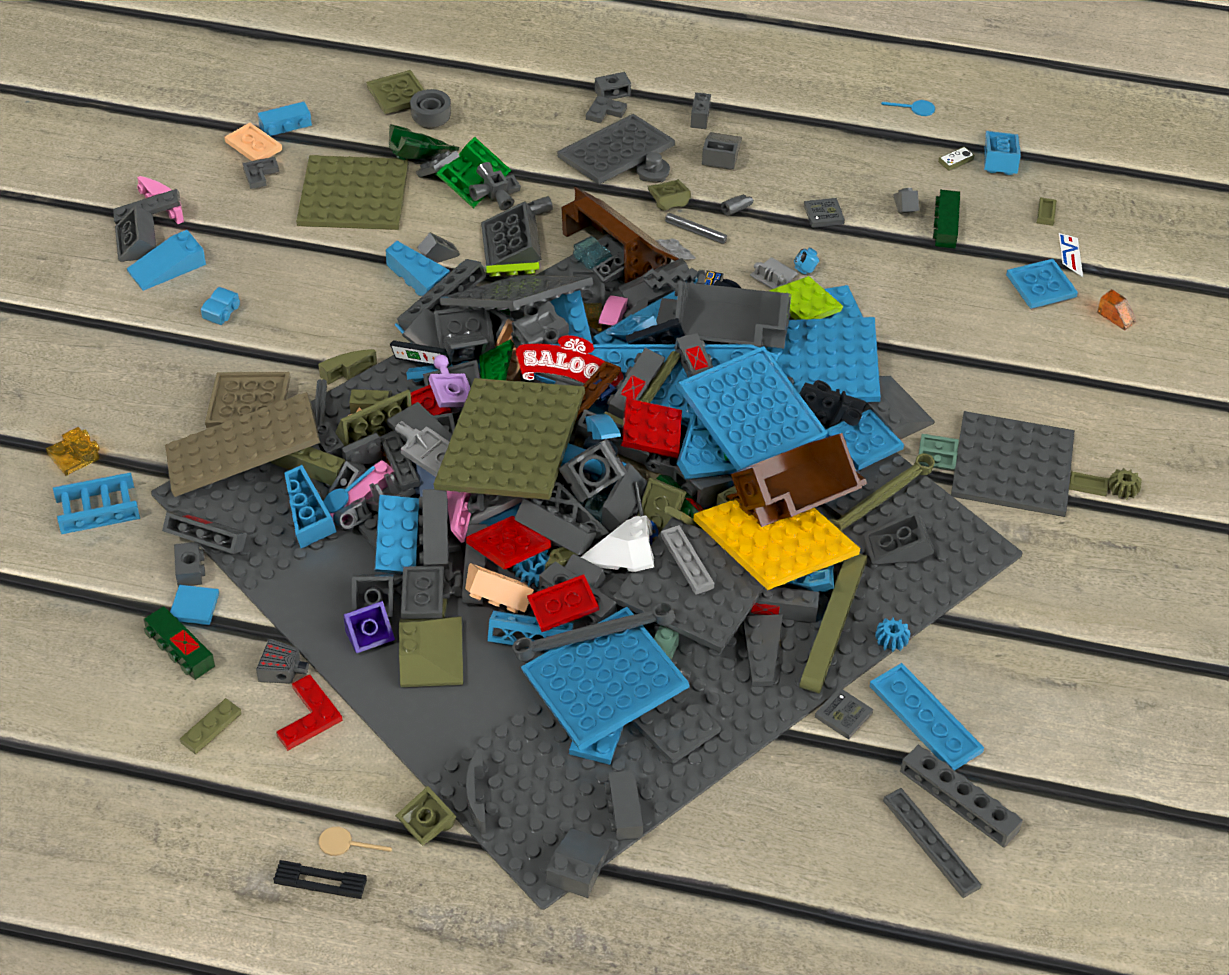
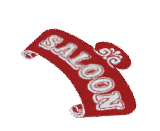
M571 335L561 336L558 339L560 346L551 344H523L516 349L521 373L526 380H533L534 373H549L569 377L585 384L605 362L594 355L588 354L594 351V346L591 342ZM621 372L611 383L614 387L623 380V373Z

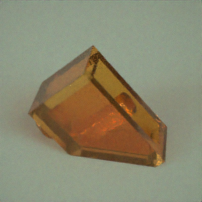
M1112 289L1101 297L1097 310L1098 314L1123 330L1136 323V318L1125 297Z

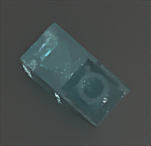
M606 488L590 497L585 505V508L600 523H602L603 505L611 493V490Z

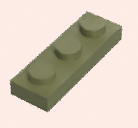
M225 698L180 738L181 744L194 754H197L242 714L241 709Z

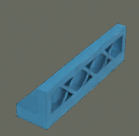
M493 611L489 619L488 641L513 645L517 639L512 634L516 631L522 632L525 637L535 641L532 637L536 634L546 638L573 630L574 623H565L541 632L535 617ZM494 628L502 629L505 635L502 637L493 636Z

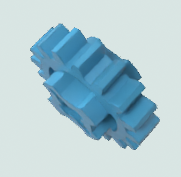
M548 550L514 565L512 570L516 572L515 577H521L520 582L528 581V586L535 583L536 587H538L539 575L545 571V564L550 558V555H547Z

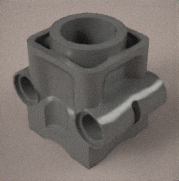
M550 301L540 306L534 304L533 306L524 307V317L512 322L513 332L511 337L516 349L523 344H559L558 339L561 336L568 335L569 324L564 318L556 314L555 308Z
M604 439L598 444L591 446L559 468L567 484H571L570 488L579 502L592 497L622 478L628 472L619 457L616 458V452L608 439ZM591 459L598 460L602 466L600 477L594 481H588L583 475L584 464Z

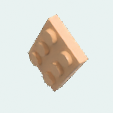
M248 123L225 136L227 144L251 161L269 158L282 150V144L252 123Z

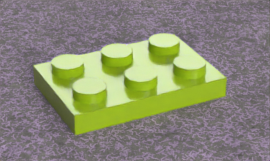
M539 262L485 266V274H489V277L501 276V273L513 276L518 275V272L524 271V275L534 274L536 270H539Z

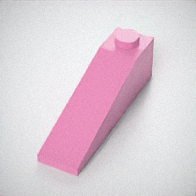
M383 460L375 464V469L348 491L349 500L344 507L359 498L365 497L366 500L371 498L373 495L369 485L372 483L374 485L378 484L381 490L386 488L388 485L384 475L388 473L389 475L393 474L395 477L392 468ZM330 513L332 519L335 513ZM347 515L343 516L342 522L348 519Z
M447 491L451 531L462 543L465 542L471 516L467 507L471 493Z

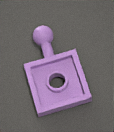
M444 355L436 356L434 366L442 374H430L429 382L438 406L463 407L470 391L466 375L450 374L447 368L449 364L448 358Z

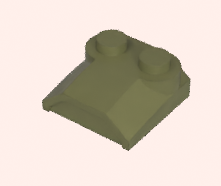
M679 179L647 186L649 192L656 200L657 207L663 211L669 210L672 207H684L691 198V191Z
M429 786L395 815L422 846L441 831L451 829L457 818Z

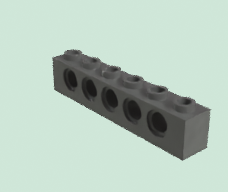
M465 259L397 318L401 328L405 331L425 308L429 309L432 313L438 310L450 309L448 305H441L440 298L474 288L486 277L482 263Z
M918 744L902 760L900 769L902 774L1003 848L1019 833L1023 820L1015 812L1008 810L997 799H993L986 794L982 788L975 786L964 775L950 768L946 762L932 755L928 749H924Z

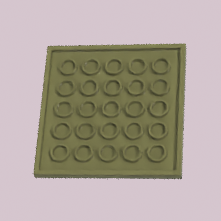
M309 155L296 220L297 226L399 230L409 165L408 159Z

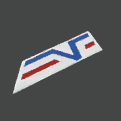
M1059 233L1062 263L1083 277L1078 238Z

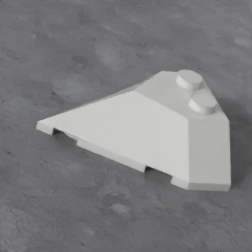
M646 515L641 517L635 516L626 520L583 554L581 558L600 568L618 570L620 567H624L631 572L653 568L654 556L649 543V536L652 535L651 521Z

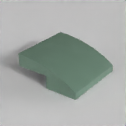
M921 434L919 454L931 455L935 461L933 468L955 471L959 439ZM918 462L921 466L929 467L925 462Z

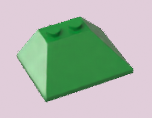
M473 137L459 153V157L451 163L445 164L436 175L474 209L486 197L484 196L474 201L469 192L470 185L484 184V179L476 172L478 166L482 163L490 162L493 171L501 170L504 177L511 172V169L476 137Z

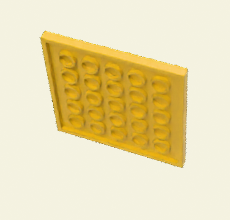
M734 499L695 513L693 518L706 533L767 590L859 555L861 549L815 508L761 527L757 523V519L753 515L749 516L739 507L740 503Z

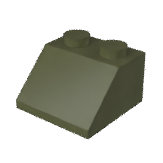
M352 389L349 402L350 414L356 413L359 407L363 410L392 397V390Z

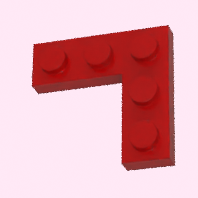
M310 674L292 683V688L311 713L276 731L277 737L287 751L343 721L340 712Z

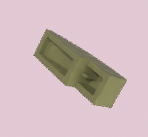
M374 349L359 350L327 359L318 364L320 377L325 379L328 385L342 377L349 380L377 364L376 351Z

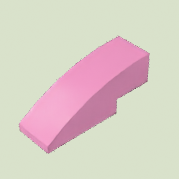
M610 296L604 305L599 323L613 326L620 322L623 314L626 312L628 298Z

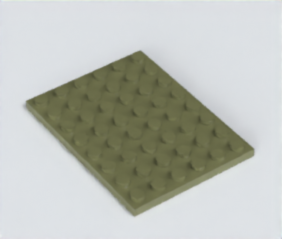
M474 378L435 478L434 489L550 500L585 394V387Z

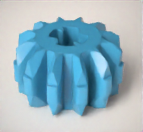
M893 617L891 621L885 618L883 623H879L875 633L878 646H883L884 650L889 648L892 652L895 649L901 651L903 647H906L911 635L910 630H908V624H902L901 619L895 621Z

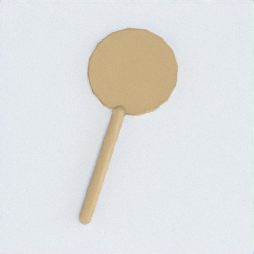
M330 827L322 832L319 837L320 849L330 856L344 854L351 845L392 851L391 847L352 841L350 832L342 827Z

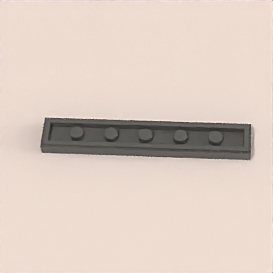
M902 788L884 796L883 802L962 898L981 889L982 884Z

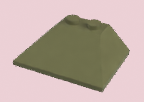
M462 616L400 619L399 663L401 687L463 685Z

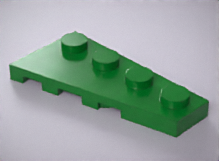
M511 339L479 356L482 379L506 380L514 343Z

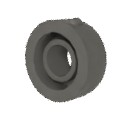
M435 89L422 90L414 94L410 100L411 116L422 127H440L450 119L451 99L443 91Z

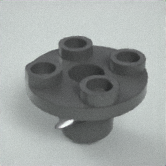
M657 152L648 153L646 161L637 165V174L642 181L664 182L670 173L669 164Z

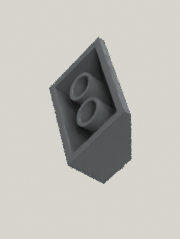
M135 205L115 226L118 261L120 262L139 260L157 247L153 214Z
M629 463L625 465L628 472L617 480L603 505L601 524L611 532L626 520L638 514L639 509L634 482L638 483L641 502L647 487V481Z

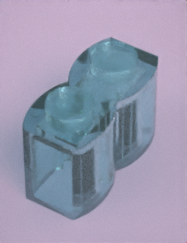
M590 236L574 244V257L584 263L587 269L592 270V268L611 257L610 251L600 245L594 237Z

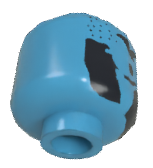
M810 247L808 249H801L794 259L795 269L803 274L812 273L819 263L817 251Z

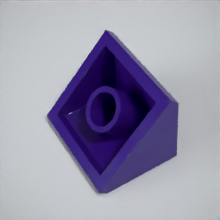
M383 601L343 614L345 632L356 653L395 640Z

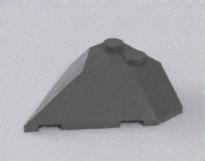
M555 482L550 500L541 499L543 501L542 504L556 507L559 509L558 512L560 514H568L575 518V522L589 525L591 527L590 530L596 533L594 539L609 533L559 482ZM550 540L551 548L547 549V555L549 556L552 550L563 546Z

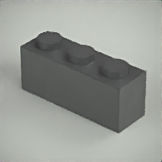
M634 770L609 772L608 781L604 782L605 794L610 795V800H607L608 813L613 815V818L610 819L611 832H615L616 840L642 838L643 822Z

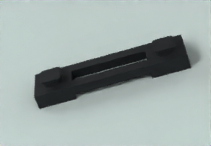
M279 860L273 881L274 884L361 899L367 876L351 872L341 873L302 866L301 863ZM303 874L341 881L340 886L301 880L299 876Z

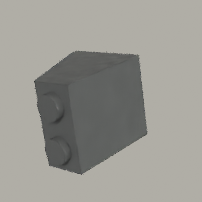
M674 467L673 479L705 510L717 503L718 494L733 487V479L728 474L685 479L679 467Z

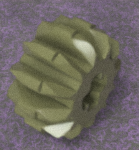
M1124 467L1122 470L1116 469L1109 478V490H1112V495H1118V498L1124 497L1127 500L1130 497L1134 499L1141 490L1142 478L1138 477V473H1132V469L1129 471Z

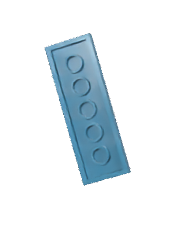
M903 663L870 681L869 687L939 760L946 762L953 770L958 769L983 753L984 747Z

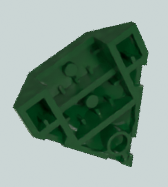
M393 124L389 126V148L399 159H423L435 156L438 153L442 154L448 150L450 152L459 150L458 146L444 143V141L422 133L412 132L411 129Z

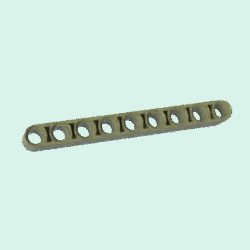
M859 553V555L844 560L805 666L799 688L820 694L859 585L867 555Z

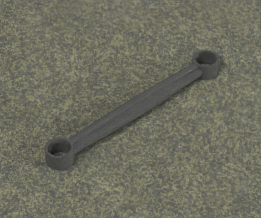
M664 601L656 604L653 611L589 625L535 641L527 637L519 638L514 642L513 650L518 660L527 661L533 658L538 651L609 635L656 621L659 625H668L675 620L676 615L672 604ZM669 611L666 615H659L662 612ZM529 647L525 651H520L522 648Z

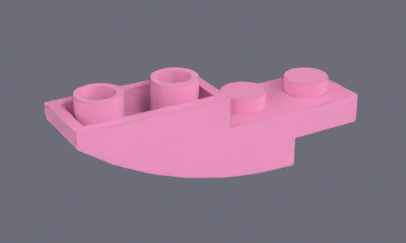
M142 176L137 177L138 191L145 198L171 191L170 188L160 182ZM181 206L166 210L170 219H174L177 224L184 222Z

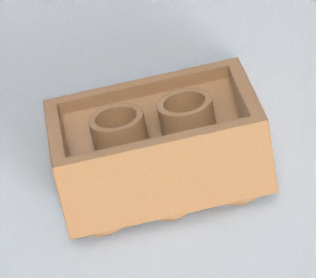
M472 563L469 564L465 587L470 592L469 596L479 600L484 597L489 599L488 603L498 607L500 604L506 605V609L514 613H518L519 610L522 612L526 611L529 604L527 595L532 594L534 589L524 582Z

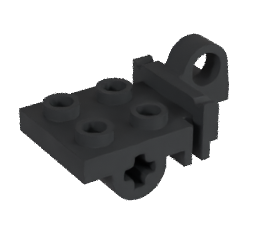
M816 380L813 384L805 382L799 393L820 423L826 425L828 422L829 428L837 425L841 418L847 424L856 426L862 417V410L866 405V401L848 396L845 391H842L841 394L839 389L832 391L826 382Z

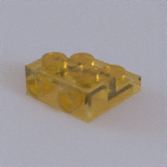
M79 427L62 434V441L46 448L47 454L65 476L99 460L98 451L100 448L95 440L91 442L87 430H81Z

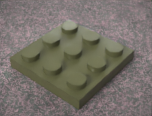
M411 70L366 82L368 90L384 114L411 107L410 100L413 95L424 90Z

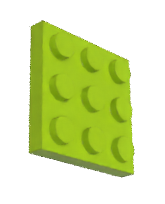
M809 276L769 290L771 292L792 294L790 316L795 320L822 319L841 312L843 308L841 303Z

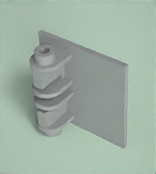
M676 239L655 240L679 259L688 260L696 258L691 254L690 250L681 246L680 242ZM667 257L666 265L674 262V260Z
M771 257L764 264L756 262L754 265L755 271L750 276L774 289L789 283L799 273Z

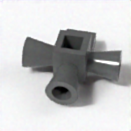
M485 162L478 166L476 172L484 179V184L469 186L471 198L477 201L488 195L490 200L497 199L500 210H507L512 207L515 201L509 194L518 192L521 189L515 176L504 177L501 170L494 172L490 162Z

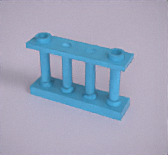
M131 472L53 487L56 503L62 502L64 515L57 516L61 535L140 519L137 501H130L128 489L134 488ZM121 491L123 503L111 505L109 493ZM101 495L103 507L91 509L89 497ZM81 498L83 511L72 513L70 500Z

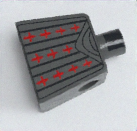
M268 639L256 668L258 682L290 684L293 682L296 673L305 675L308 673L309 662L300 661V654L297 648Z

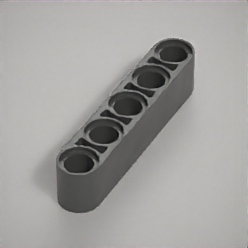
M469 524L467 536L488 527V524ZM466 544L462 603L483 604L484 597L479 600L469 596L470 592L465 587L469 564L472 563L486 568V557Z

